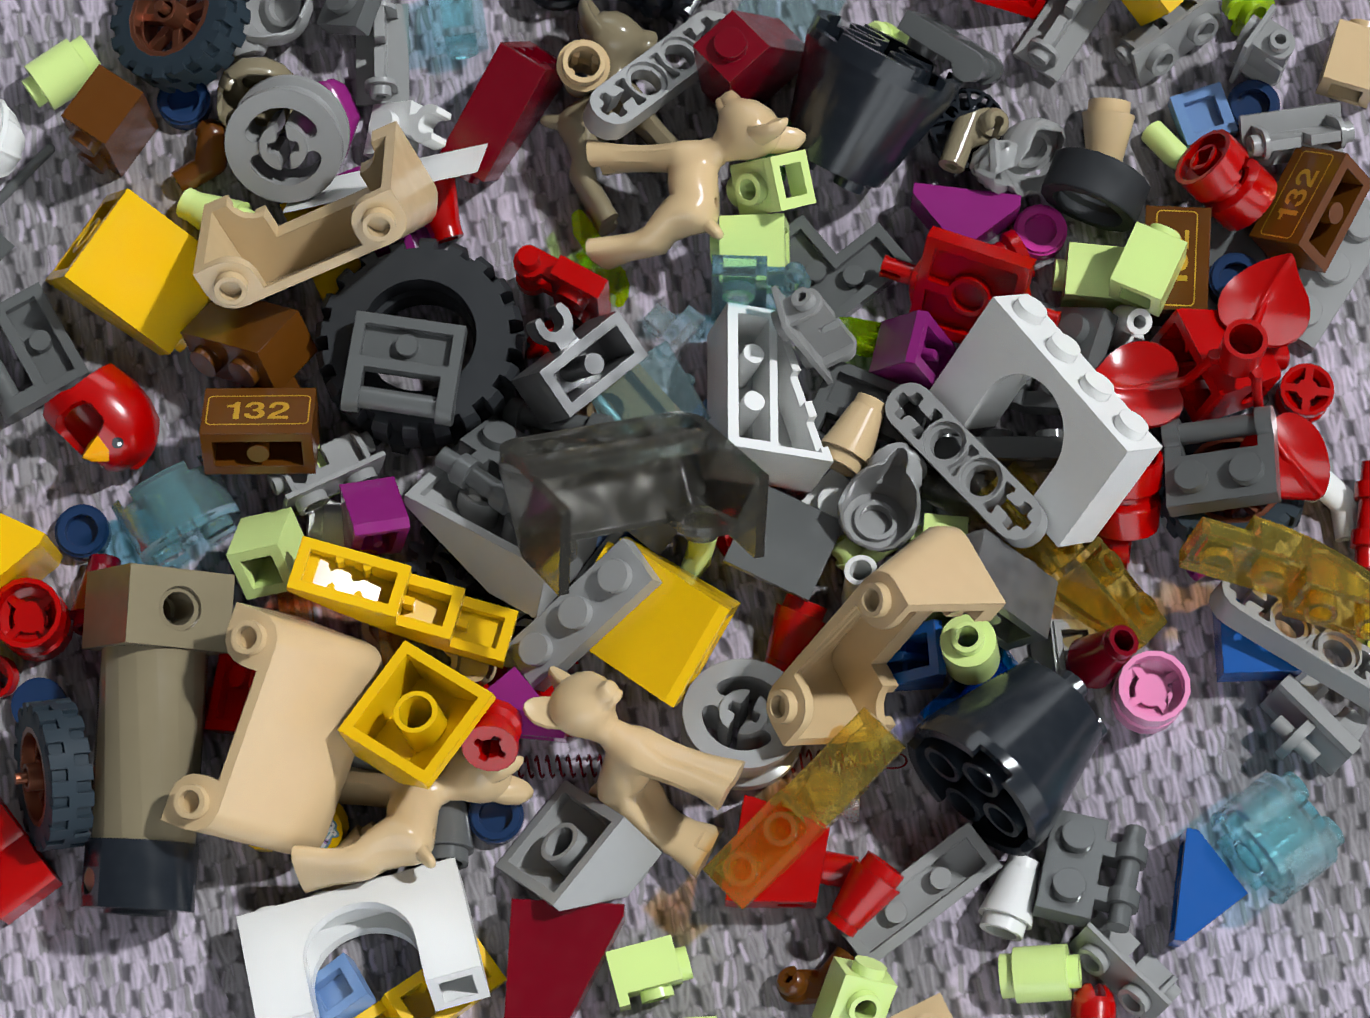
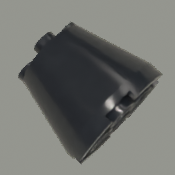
M819 9L816 11L807 29L787 126L798 128L805 133V142L795 151L806 150L810 170H814L816 165L836 174L833 179L835 184L847 191L862 195L865 188H879L884 184L953 103L963 81L958 80L951 72L948 73L946 79L936 73V59L931 61L906 46L904 41L868 24L862 26L850 23L849 28L838 25L841 19L840 15L832 11Z
M1025 657L1019 664L928 715L916 727L914 737L907 743V751L917 775L937 802H941L947 797L950 804L962 816L974 822L972 827L989 846L1010 855L1027 856L1033 848L1038 847L1049 836L1096 747L1107 735V728L1085 700L1088 689L1077 675L1068 670L1058 674L1035 659Z

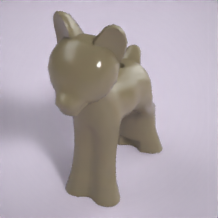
M592 0L579 1L577 8L579 36L581 39L596 42L608 54L610 72L606 80L658 43L656 32L642 29L628 15L618 11L600 12ZM632 80L631 83H632L633 87H634L637 91H639L640 93L643 94V92L639 89V87H638V86L635 84V82ZM591 92L567 106L560 114L542 116L540 122L543 126L558 131L566 144L572 159L569 179L585 207L598 236L605 237L617 228L619 223L616 219L619 215L598 181L596 167H592L587 160V141H604V139L598 138L589 132L582 118L586 104L592 94ZM619 100L618 105L610 112L605 114L609 115L610 113L615 112L619 115V112L623 106L621 101ZM655 113L633 129L647 145L679 141L664 126Z

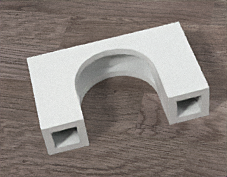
M1029 294L994 296L929 391L967 430L995 426L1022 386L1031 377L1040 381L1055 398L1061 412L1064 429L1063 445L1059 459L1034 494V497L1047 514L1048 526L1046 534L1057 547L1093 542L1163 446L1148 431L1149 427L1146 421L1140 415L1131 411L1114 392L1112 382L1103 374L1097 372L1080 353L1081 350L1077 342L1068 335L1063 334L1048 317L1045 306L1039 300Z
M455 857L436 861V866L432 869L421 864L416 868L386 876H375L361 883L332 891H319L306 898L277 906H264L255 912L236 916L255 1018H320L315 995V982L322 963L341 944L367 934L394 935L408 941L418 950L425 981L436 1012L491 997L465 888Z

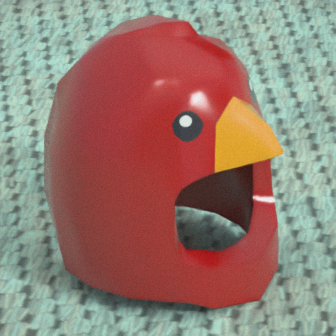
M112 363L97 369L72 388L61 391L44 405L43 417L45 421L82 455V459L94 462L107 471L123 472L127 469L138 470L147 463L157 445L160 418L150 398L133 378Z

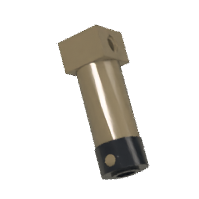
M128 563L87 572L82 649L101 651L93 762L94 780H92V790L95 792V805L91 806L94 820L93 827L89 828L90 838L85 842L80 907L103 909V914L143 917H171V913H194L199 845L196 844L197 832L185 830L162 821L161 817L175 783L183 776L193 773L201 774L209 656L228 653L225 639L234 611L235 575Z

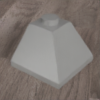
M564 780L495 866L505 875L558 911H564L628 897L638 883L647 876L650 868L662 855V852L623 815L567 780Z

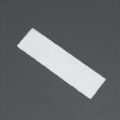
M488 143L419 159L433 182L478 172ZM360 171L337 175L331 184L320 194L301 202L287 203L283 213L330 204L367 188V185L362 179Z

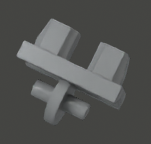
M1304 672L1295 678L1289 674L1259 705L1274 720L1270 727L1285 741L1274 753L1283 760L1295 750L1309 765L1315 760L1331 776L1362 746L1359 739L1367 728V722L1353 708L1346 706L1334 717L1318 702L1329 691L1327 686Z

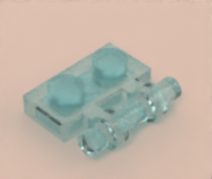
M712 255L711 324L715 323L727 302L777 310L771 287L776 285L785 297H789L798 288H810V276L807 274L805 267L799 262H790L785 267L767 266V256Z

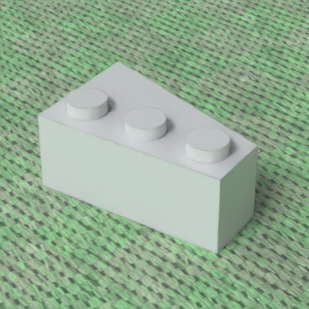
M727 302L707 334V476L755 484L763 483L768 486L812 493L834 461L829 447L822 446L815 427L814 420L817 414L812 401H806L798 379L801 369L791 341L784 342L778 335L771 319V312L775 310Z

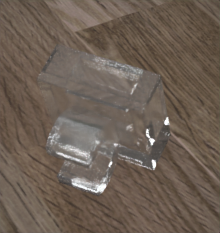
M658 302L644 317V320L647 322L644 328L658 339L654 343V358L669 371L679 363L706 332V318L690 305L676 318L666 307Z

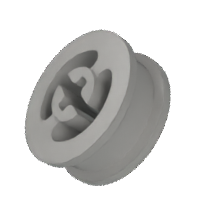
M299 75L269 77L250 88L233 112L225 132V153L237 179L256 195L281 203L308 200L320 194L331 184L346 157L350 144L348 117L336 96L322 84ZM269 109H293L286 124L284 109L277 111L265 127L257 125L254 120L258 114ZM284 125L287 137L279 136ZM289 141H297L292 152H290ZM316 151L320 154L321 159L317 163L306 168L294 169L301 165L308 152ZM289 154L292 169L283 168Z
M731 659L710 666L695 678L689 686L683 702L682 745L704 753L745 761L742 773L731 790L746 791L760 789L780 780L794 766L802 745H782L766 710L769 692L784 672L771 664L754 659ZM749 700L756 701L752 721H745L748 716ZM733 727L740 728L736 750L729 748L732 743ZM706 728H712L717 732V741L709 734Z

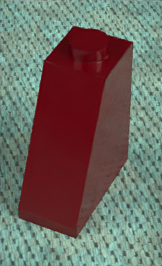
M732 10L693 45L701 90L715 105L716 99L730 90L736 92L741 98L757 100L764 104L798 74L804 43L779 18Z
M531 41L500 42L450 133L446 146L440 152L445 153L488 143L478 172L458 177L475 185H478L480 180L482 182H489L500 178L563 86V82L557 73L556 56Z
M512 898L504 1018H575L606 959L605 952L610 951L625 923V904L597 903L558 911L544 900Z

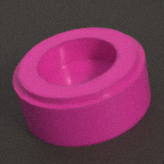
M1039 204L1027 207L1017 216L1013 230L1016 231L1026 246L1030 257L1037 260H1046L1058 254L1063 248L1067 237V224L1064 217L1059 211L1048 205Z

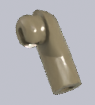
M995 107L982 108L958 117L951 126L938 161L939 166L951 173L959 174L964 172L972 149L987 144L993 138L998 140L1007 132L1009 128L1007 114L1002 109Z

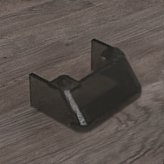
M683 411L665 412L509 439L500 445L499 472L521 557L558 596L569 594L570 563L577 558L578 544L576 540L669 523L677 532L683 534L691 542L709 543L716 540L719 536L729 535L754 559L764 557L769 475L700 415Z

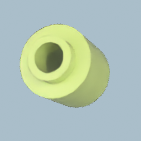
M81 35L71 42L65 38L26 64L24 68L29 76L21 82L39 108L48 102L55 111L77 95L101 63Z
M963 614L951 619L944 626L940 635V647L949 675L957 682L965 685H978L989 680L996 673L1000 664L998 643L992 625L988 621H973L968 614Z
M1067 943L1013 947L1012 953L999 954V985L1003 999L1015 998L1017 1004L1072 1000V989L1082 988L1080 955H1070Z

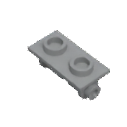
M382 0L369 36L356 35L357 107L410 100L408 3L394 4L391 0Z
M1049 0L1012 56L1058 83L1113 0Z
M1184 0L1171 13L1158 18L1165 25L1161 30L1152 22L1143 26L1139 25L1119 39L1120 45L1114 49L1117 59L1124 66L1133 63L1136 80L1140 87H1143L1156 76L1166 74L1177 60L1196 46L1209 42L1216 32L1223 27L1218 0Z
M1275 4L1270 6L1262 19L1253 14L1236 40L1238 44L1228 60L1235 64L1229 82L1232 84L1240 74L1249 80L1263 81L1271 87L1278 84L1281 80L1287 62L1294 51L1295 38L1290 31L1272 20L1277 8Z
M1339 101L1238 116L1240 144L1247 150L1249 158L1258 161L1262 166L1288 163L1295 149L1302 146L1343 152L1346 143L1353 142L1355 139L1353 123L1351 121H1343L1341 118V102Z
M776 285L771 287L777 310L771 312V319L778 335L784 342L792 340L798 357L807 370L814 367L828 385L833 383L829 367L840 362H848L854 358L857 351L855 336L839 317H835L834 311L816 289L801 287L795 290L791 296L785 297Z
M353 430L320 446L319 451L327 465L319 468L317 464L316 474H269L267 479L275 495L285 493L281 509L292 507L293 512L298 511L301 516H304L324 507L329 502V496L340 492L339 484L378 479V474L381 472L386 457L384 450L371 456L370 453L375 451V444L371 435L367 431L358 434L357 431Z
M1100 911L1068 944V948L1074 954L1080 955L1081 967L1093 976H1098L1117 995L1120 1004L1127 1012L1140 1018H1157L1182 992L1175 984L1178 978L1150 952L1136 964L1129 955L1141 943L1129 931L1127 933H1115L1108 930V918Z

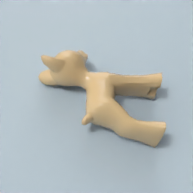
M730 90L715 101L718 110V126L713 137L656 145H626L588 140L586 143L587 160L592 167H600L603 175L636 172L668 173L669 196L660 204L646 225L639 230L620 235L588 238L585 245L587 256L603 269L610 270L631 261L664 255L676 241L692 235L707 233L715 239H722L724 233L717 223L720 214L718 184L720 168L731 161L755 160L768 154H785L795 151L805 142V133L798 128L787 126V117L777 118L772 109L759 101L741 98L736 92Z
M555 666L549 667L548 678L554 691L551 696L528 699L523 705L526 717L537 726L561 730L570 736L589 739L599 743L605 750V757L597 783L590 788L589 795L598 798L600 802L623 815L660 851L672 857L692 876L697 878L717 846L724 828L696 821L680 813L670 804L660 782L688 792L704 800L716 810H719L729 791L738 781L745 761L704 753L676 743L649 728L623 722L618 719L616 713V705L621 700L623 691L619 689L614 681L607 680L594 671L576 672L570 675Z
M461 745L430 789L398 783L379 770L351 767L338 803L387 808V817L366 831L355 843L342 848L294 845L292 847L291 860L303 891L308 893L333 885L367 881L383 871L405 866L423 864L427 868H434L436 866V859L432 851L435 844L439 809L449 801H467L480 804L495 802L502 805H520L528 801L533 796L534 790L527 781L512 775L519 770L524 762V757L521 755L517 756L515 762L503 770L484 771L474 767L466 760Z

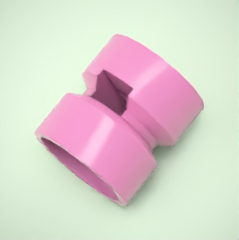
M1145 651L1133 656L1123 666L1111 689V707L1116 719L1127 729L1139 734H1154L1166 729L1182 712L1191 694L1190 677L1185 666L1175 656L1163 651Z

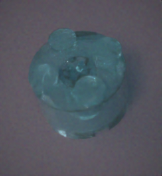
M202 455L197 456L201 466L189 470L185 461L179 462L153 475L128 491L133 502L125 508L119 500L112 505V511L142 564L177 568L190 559L187 549L203 540H206L209 546L212 547L235 534L237 527L234 521L240 516L241 511L220 474H205Z
M1286 771L1281 776L1273 773L1263 774L1214 812L1210 818L1212 828L1220 823L1224 835L1217 840V843L1225 857L1255 891L1265 885L1275 892L1268 900L1276 904H1284L1332 866L1338 859L1337 848L1345 842L1344 835L1338 825L1327 816L1321 817L1308 800L1309 791L1306 785L1291 771Z

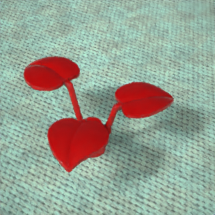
M1287 253L1260 261L1240 272L1226 284L1217 304L1218 319L1225 328L1219 348L1209 350L1207 357L1186 375L1177 378L1179 365L1175 356L1165 347L1150 341H1135L1120 346L1111 352L1095 370L1112 382L1114 392L1131 411L1137 413L1146 421L1149 428L1161 427L1177 419L1182 413L1184 400L1179 388L1192 384L1214 364H1218L1221 370L1231 377H1249L1252 388L1253 410L1255 407L1264 406L1261 380L1264 372L1259 366L1267 347L1281 348L1296 342L1306 331L1310 320L1309 298L1300 279L1294 255ZM1294 412L1282 413L1276 417L1281 499L1316 501L1325 495L1330 479V462L1325 442L1316 427L1306 418ZM1257 435L1246 436L1239 448L1258 445Z

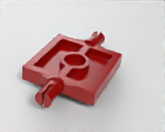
M932 226L926 237L923 255L916 265L885 255L880 267L879 277H885L909 285L911 301L909 313L916 310L928 311L951 341L961 344L992 297L1029 294L1031 296L1030 283L1037 259ZM1046 308L1048 317L1058 327L1062 312Z

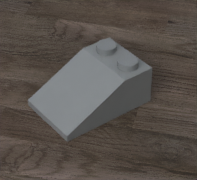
M459 443L452 449L456 453L458 451ZM436 465L404 495L403 500L404 505L489 594L536 619L575 579L595 553L604 512L567 492L544 511L536 507L532 516L527 521H522L511 513L502 515L488 505V499L472 488L463 490L450 482L449 474Z

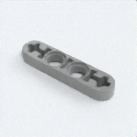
M703 10L695 14L598 86L590 95L582 117L584 125L589 132L604 140H618L698 81L699 76L693 45L726 15L715 10ZM676 54L683 57L689 63L690 68L678 69L668 63L665 55ZM634 79L645 80L654 86L657 93L654 95L642 94L633 87L631 81ZM620 100L623 106L619 115L615 112L606 115L605 113L614 109Z
M910 382L901 384L893 389L887 397L885 411L887 418L898 433L1006 543L1017 548L1031 547L1038 543L1046 533L1048 520L1047 514L1036 498L927 388ZM909 401L916 406L918 405L926 418L932 423L925 431L913 417L906 416L905 411L902 409ZM950 433L959 435L962 439V446L956 456L944 460L934 455L935 443L940 437ZM983 470H991L997 473L998 483L993 492L985 496H976L970 492V482L975 474ZM1007 499L1021 514L1025 515L1028 513L1027 517L1031 524L1025 530L1017 525L1013 527L1012 520L1000 507Z
M1231 572L1224 577L1210 594L1209 598L1211 610L1217 619L1370 712L1369 647L1246 573ZM1263 612L1265 615L1260 617L1259 613ZM1275 620L1287 623L1294 630L1296 638H1290L1283 634L1276 626ZM1323 649H1329L1337 654L1342 660L1344 667L1332 664L1325 657ZM1356 670L1360 672L1358 675L1354 673Z

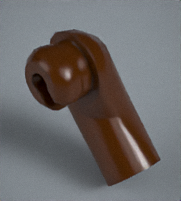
M214 118L202 120L195 129V135L197 136L195 158L171 172L183 193L188 188L196 189L220 175L227 168L228 160L224 144L226 128Z
M837 946L820 969H797L795 966L783 968L776 978V986L780 996L785 1001L794 1005L816 1004L833 956L854 960V957Z

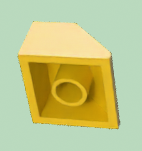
M404 640L338 728V731L356 757L398 783L430 789L496 697L492 692Z

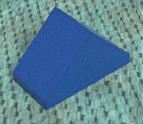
M1212 612L1217 682L1284 680L1289 674L1294 678L1301 674V670L1222 623Z
M932 619L924 621L887 662L890 671L899 685L894 692L942 688L946 678V664L940 647L942 620Z
M1186 828L1180 835L1168 946L1180 947L1248 894L1198 829Z

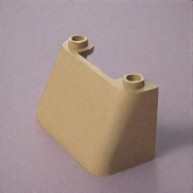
M397 121L372 131L371 144L374 155L371 159L362 162L360 167V175L367 188L278 226L266 205L257 208L255 213L243 212L233 207V202L229 195L205 204L193 276L213 303L224 308L236 309L245 307L394 243L430 223L437 213L438 191Z
M954 526L929 527L867 576L774 683L768 695L766 710L770 722L783 746L881 742L896 725L892 716H885L884 714L886 693L894 692L899 686L887 662L932 612H943L945 617H957L966 613L973 621H991L1006 604L1004 598L968 537L961 529Z
M236 602L226 632L225 642L227 651L235 662L255 670V677L219 779L195 773L183 776L173 786L161 820L185 830L285 854H291L294 845L320 848L328 834L355 756L339 733L338 728L383 670L382 656L376 647L366 641L299 616Z

